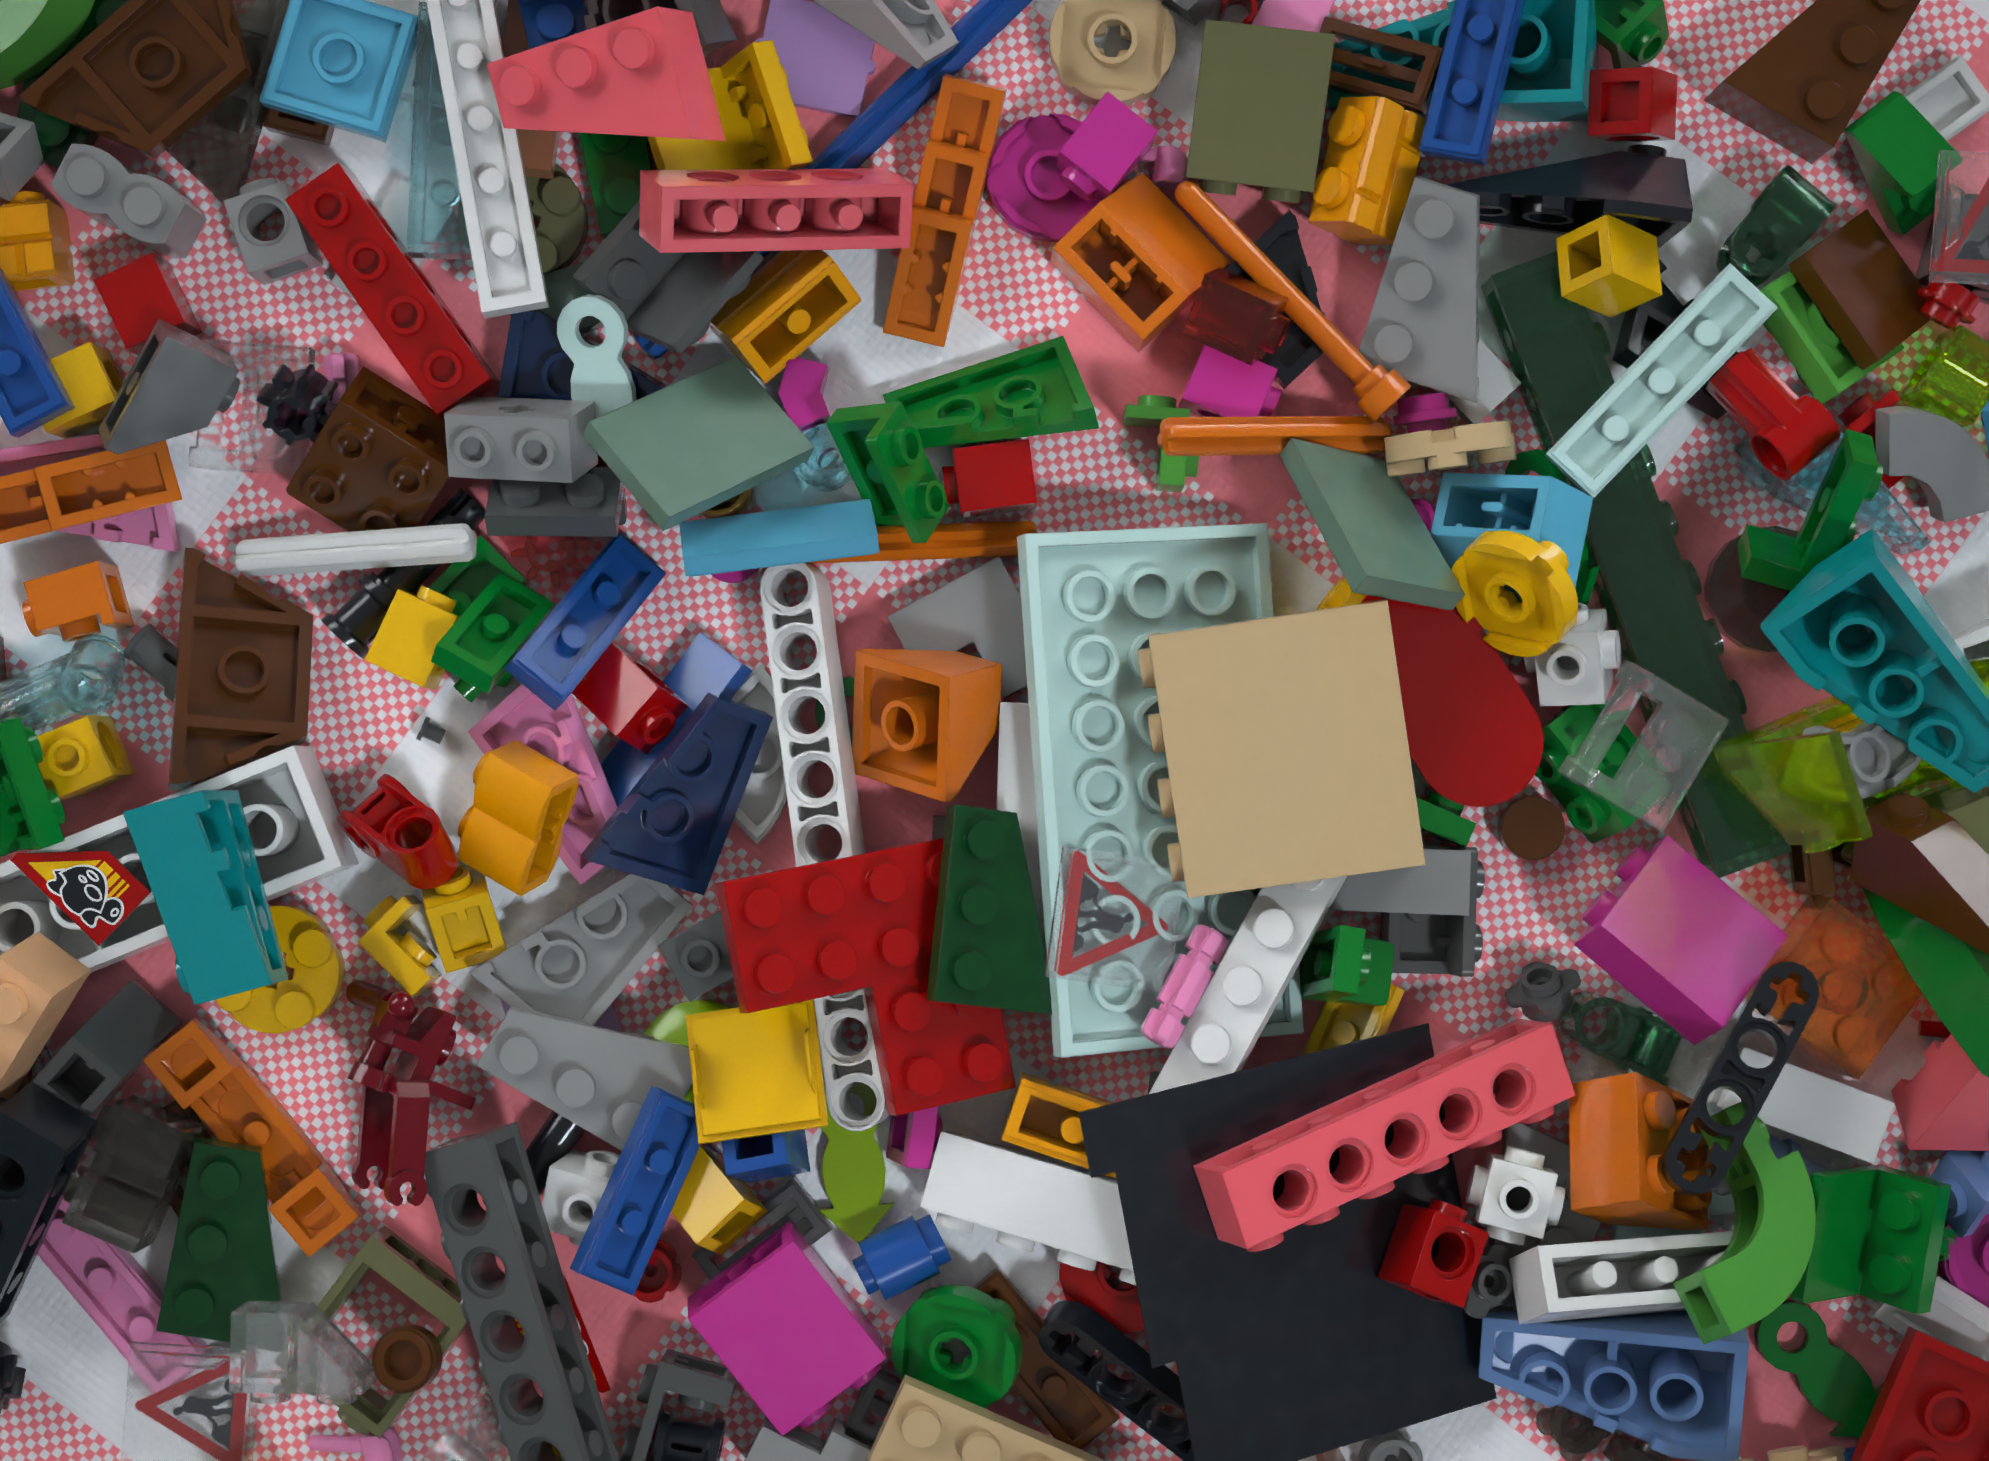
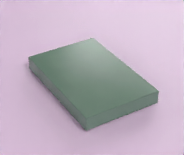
M737 356L589 421L583 437L662 531L808 461L815 448Z
M1290 439L1279 454L1351 590L1354 593L1444 610H1453L1465 593L1398 477H1388L1386 459L1298 439Z

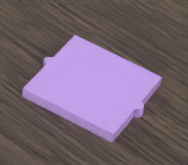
M770 0L763 38H758L755 42L773 40L780 64L784 67L788 77V88L794 106L856 119L861 115L868 76L876 72V64L872 60L875 41L815 2L807 0Z

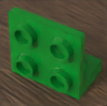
M1882 1164L1814 1172L1810 1178L1816 1212L1814 1243L1805 1272L1792 1292V1299L1807 1304L1861 1295L1914 1314L1930 1312L1951 1185Z

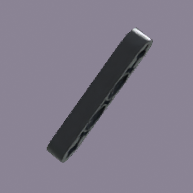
M1779 962L1769 967L1756 981L1664 1152L1662 1159L1663 1175L1668 1185L1678 1193L1687 1196H1701L1716 1188L1727 1174L1817 1005L1820 995L1818 982L1813 973L1805 966L1795 962ZM1790 978L1798 983L1795 988V994L1803 999L1802 1005L1792 1002L1780 1015L1776 1024L1790 1027L1786 1035L1773 1022L1762 1018H1755L1752 1016V1013L1756 1008L1765 1017L1771 1011L1778 996V993L1769 987L1770 983L1780 985L1784 980ZM1748 1032H1757L1765 1035L1771 1041L1774 1048V1056L1768 1066L1754 1068L1741 1060L1737 1045L1742 1035ZM1717 1089H1727L1739 1096L1743 1103L1744 1111L1738 1123L1724 1126L1718 1124L1710 1117L1706 1103L1711 1092ZM1693 1122H1695L1708 1135L1719 1139H1726L1729 1141L1726 1150H1724L1719 1143H1713L1703 1160V1164L1711 1170L1710 1177L1699 1175L1690 1182L1682 1177L1685 1165L1677 1160L1679 1152L1689 1155L1698 1147L1703 1134L1691 1132L1690 1128Z
M1065 1300L1052 1305L1039 1331V1344L1042 1350L1058 1365L1183 1461H1194L1186 1417H1170L1161 1412L1156 1405L1158 1403L1171 1404L1185 1414L1179 1376L1165 1365L1152 1368L1149 1353L1085 1304ZM1106 1365H1121L1129 1369L1134 1374L1135 1379L1126 1380L1112 1374Z

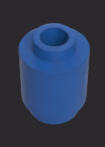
M928 1214L916 1221L912 1215L858 1242L863 1255L852 1260L868 1295L880 1290L887 1301L940 1274L938 1267L952 1261V1258L931 1215Z

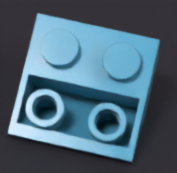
M1443 472L1431 536L1450 569H1452L1456 560L1463 555L1466 548L1485 531H1512L1528 536L1538 543L1541 541L1553 542L1567 555L1569 561L1567 573L1576 587L1593 497L1552 476ZM1508 585L1504 586V588L1515 594L1519 603L1522 602V598L1517 591Z

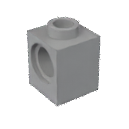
M264 178L249 182L239 189L241 195L223 201L247 273L263 285L324 265L318 246L285 201L286 198L296 192L285 180L277 182L275 178ZM283 214L285 224L282 233L273 240L261 241L260 227L262 222L270 215Z

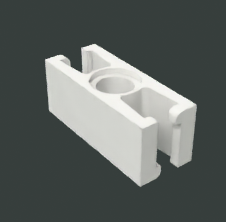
M1737 1045L1741 1060L1748 1066L1764 1068L1773 1060V1057ZM1785 1063L1758 1117L1764 1124L1874 1164L1896 1103ZM1717 1089L1711 1092L1707 1102L1725 1109L1741 1102V1099L1733 1091Z

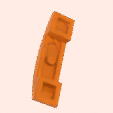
M194 1018L142 1060L184 1110L191 1106L220 1141L262 1147L268 1198L272 1202L268 1210L308 1257L312 1256L360 1217L361 1213L335 1172L289 1112L247 1065L198 1019Z

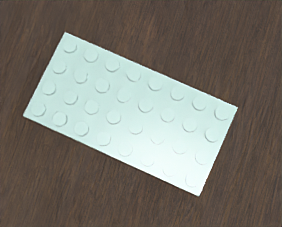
M1267 523L1029 533L1017 536L1046 958L1052 1004L1053 1056L1065 1058L1163 1048L1148 1040L1141 1033V1026L1151 1008L1158 1010L1161 1003L1156 1001V998L1179 955L1185 954L1187 956L1189 949L1184 946L1193 929L1199 924L1214 928L1223 934L1229 941L1230 946L1260 892V888L1187 898L1185 881L1173 883L1167 844L1179 842L1175 817L1163 818L1158 790V779L1169 778L1166 752L1153 753L1148 715L1160 712L1156 687L1143 688L1138 650L1150 648L1148 639L1150 633H1167L1274 617ZM1074 851H1078L1085 856L1087 868L1094 877L1104 882H1116L1151 911V922L1157 935L1068 974L1059 976L1056 973L1071 856ZM1093 864H1095L1099 869H1101V870H1102L1105 874H1107V875H1104V874H1101L1100 872H1098V871L1095 869V867L1093 866ZM1083 871V875L1094 883L1098 889L1095 900L1102 911L1108 914L1119 915L1120 917L1130 913L1132 919L1129 922H1124L1116 933L1090 928L1081 933L1075 931L1076 934L1082 937L1083 941L1081 948L1072 951L1071 958L1127 933V937L1131 941L1137 929L1147 925L1138 917L1137 910L1131 901L1123 896L1111 895ZM1091 898L1084 900L1078 906L1080 911L1096 910ZM1077 917L1076 926L1080 927L1089 921H1095L1093 917ZM1157 917L1166 924L1165 931L1159 926ZM1212 963L1209 970L1215 974L1220 963L1218 965ZM1299 965L1259 1038L1304 1033ZM1183 1017L1180 1023L1186 1026L1189 1019Z

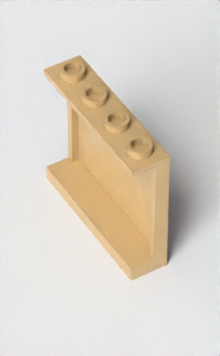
M1382 598L1362 601L1354 605L1167 633L1156 632L1149 634L1150 648L1138 650L1143 688L1156 687L1160 713L1148 715L1150 738L1154 754L1166 752L1169 778L1158 779L1159 798L1163 818L1175 817L1179 842L1167 844L1172 881L1173 883L1185 881L1187 898L1426 865L1388 600Z

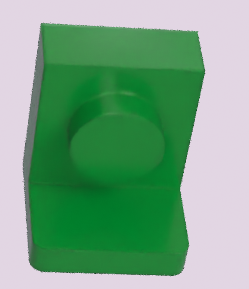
M1594 0L1597 42L1611 53L1614 69L1636 68L1640 64L1645 65L1656 58L1669 37L1665 6L1662 0Z

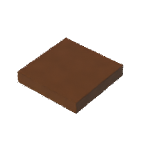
M1867 209L1788 265L1791 272L1862 370L1879 361L1930 321L1919 312L1925 302L1917 296L1916 292L1918 288H1924Z

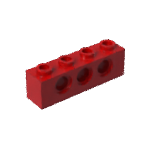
M336 163L285 199L436 415L444 417V413L472 396L484 395L500 383L497 376L352 171L340 163Z

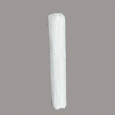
M459 523L244 539L236 545L234 562L236 569L242 571L247 577L468 562L476 556L477 535L469 525Z

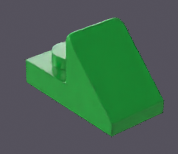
M1893 91L1844 129L1849 144L1889 230L1905 235L1953 197L1944 174L1956 166L1961 159L1957 151L1902 93Z
M499 572L436 644L431 662L486 694L495 685L506 688L514 677L504 668L553 610L555 603Z
M1338 925L1316 932L1300 962L1301 999L1371 1006L1386 1005L1390 993L1395 952L1394 945L1387 941L1365 938L1366 929Z

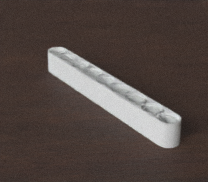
M808 563L768 567L761 578L760 595L796 867L829 861L822 857L816 846L819 832L827 825L834 827L842 838V849L835 859L866 853L832 595L828 579L819 568ZM802 573L808 582V593L800 604L790 607L783 595L784 585L792 575ZM809 635L814 640L817 648L816 658L808 668L799 670L791 657L792 648L798 639ZM816 698L824 707L825 721L818 731L810 734L801 725L800 711L807 701ZM819 762L826 763L831 768L834 776L831 790L823 797L815 795L808 784V775L811 768ZM864 988L814 999L830 1114L838 1125L847 1130L863 1131L884 1121L889 1115ZM847 1018H855L866 1027L868 1042L862 1051L852 1050L843 1041L841 1035L842 1026ZM855 1082H862L870 1086L874 1091L877 1100L876 1108L872 1115H864L852 1106L850 1090Z

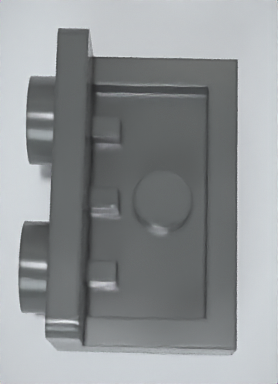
M593 467L573 483L492 479L484 515L487 536L617 537L619 525L625 524L627 520L625 486L609 467Z
M1423 845V849L1471 851L1469 916L1381 912L1380 940L1392 943L1395 948L1392 973L1450 974L1460 977H1473L1475 962L1480 960L1483 950L1482 931L1480 926L1476 924L1477 898L1481 897L1484 890L1485 872L1482 862L1478 860V850L1476 847Z

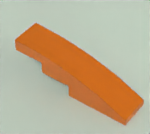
M948 74L943 76L930 138L926 142L912 205L910 248H901L883 333L944 348L976 224L1007 89Z
M166 440L118 455L107 450L0 476V544L182 500Z

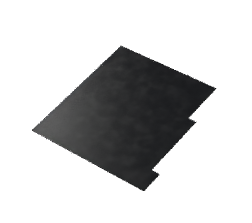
M1428 1023L1079 1112L1091 1178L1113 1172L1116 1173L1151 1367L1155 1368L1176 1361L1194 1461H1298L1497 1398L1494 1384L1479 1378L1482 1318L1471 1317L1465 1312L1464 1308L1429 1300L1377 1278L1388 1248V1239L1390 1242L1403 1204L1428 1208L1431 1199H1436L1462 1209L1452 1153L1448 1155L1449 1162L1444 1167L1428 1173L1414 1174L1411 1172L1394 1180L1395 1188L1392 1191L1372 1199L1355 1198L1338 1206L1340 1213L1335 1218L1317 1225L1307 1226L1300 1224L1283 1232L1284 1240L1281 1243L1258 1252H1248L1245 1248L1218 1240L1193 1167L1202 1161L1434 1057ZM1443 1103L1441 1104L1439 1110V1118L1441 1123L1445 1118ZM1392 1123L1385 1133L1386 1149L1390 1146L1394 1136ZM1338 1148L1330 1157L1329 1170L1331 1175L1339 1164ZM1283 1174L1277 1177L1273 1185L1275 1201L1284 1190L1285 1181ZM1436 1238L1432 1245V1260H1434L1438 1254V1238Z

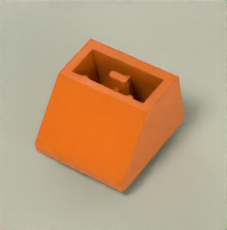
M1143 172L1100 201L1053 246L1051 263L1138 352L1230 265V261Z
M1637 1072L1572 1083L1575 1096L1569 1098L1571 1210L1609 1225L1693 1231L1709 1229L1708 1207L1712 1201V1190L1701 1196H1687L1678 1193L1668 1185L1662 1171L1664 1152L1693 1099ZM1693 1122L1690 1128L1691 1132L1702 1134L1698 1125ZM1704 1136L1698 1147L1689 1155L1678 1153L1677 1160L1685 1165L1682 1177L1687 1181L1691 1182L1699 1175L1707 1176L1706 1166L1703 1164L1707 1143Z

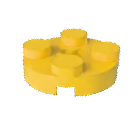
M1485 531L1466 548L1463 555L1456 560L1451 569L1465 593L1456 605L1459 614L1466 623L1475 617L1479 624L1488 631L1482 639L1504 653L1519 657H1534L1546 652L1553 644L1561 641L1577 623L1578 598L1573 581L1567 573L1569 566L1567 555L1559 546L1550 541L1538 543L1528 536L1512 531ZM1505 585H1508L1512 587L1515 591H1517V593L1522 598L1521 603H1519L1517 597L1513 592L1504 588Z
M290 905L269 906L281 952L286 954L285 965L294 968L292 979L279 982L277 987L271 984L215 1000L220 1008L228 1011L237 1022L258 1032L279 1034L309 1025L332 1007L343 985L345 961L341 948H337L334 937L328 931L330 928L314 913Z

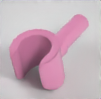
M1152 146L1141 160L1144 163L1154 164L1151 181L1158 187L1176 190V187L1181 182L1187 181L1186 170L1188 160L1185 153L1177 147L1159 146L1155 148Z
M391 1427L380 1439L371 1432L368 1435L351 1436L312 1434L309 1439V1449L311 1451L349 1452V1454L362 1452L364 1461H399L403 1458L398 1435Z

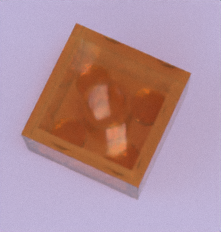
M1809 895L1783 929L1788 936L1762 974L1769 967L1779 962H1795L1805 966L1813 973L1818 982L1820 995L1817 1005L1797 1044L1834 1072L1859 1080L1923 993L1908 973L1888 939L1833 898ZM1790 978L1784 980L1780 985L1771 982L1769 987L1778 993L1775 1004L1765 1017L1756 1008L1754 1012L1765 1020L1776 1024L1783 1010L1792 1002L1802 1005L1803 999L1795 994V988L1798 983ZM1754 985L1752 986V988L1750 989V991L1748 992V994H1747V995L1745 996V998L1743 999L1742 1002H1743L1744 1004H1745V1002H1746V1000H1747L1749 994L1751 993V991H1752ZM1776 1024L1786 1035L1788 1034L1789 1026Z

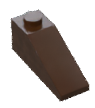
M1903 792L1859 813L1850 881L1989 955V855L1955 818L1929 806L1923 799L1907 795Z

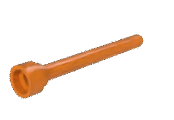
M1183 181L1176 187L1175 198L1178 203L1356 385L1352 391L1361 399L1357 405L1373 422L1385 413L1411 387L1394 368L1388 372L1381 364L1374 367L1195 182Z

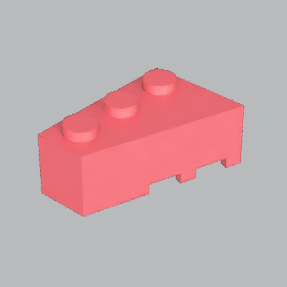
M657 6L487 63L504 128L726 141L694 15L690 11Z
M1952 1034L1944 1043L1934 1040L1923 1053L1926 1064L1912 1080L1901 1078L1891 1090L1908 1149L1989 1151V1077L1978 1070Z

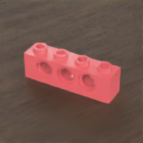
M888 168L640 170L639 236L659 253L910 248L914 184Z

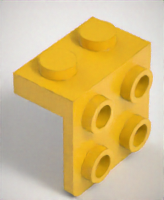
M773 40L753 42L721 67L707 69L726 141L647 137L658 170L803 169L813 162L808 148L807 134L800 124L788 88V77L784 67L780 64Z

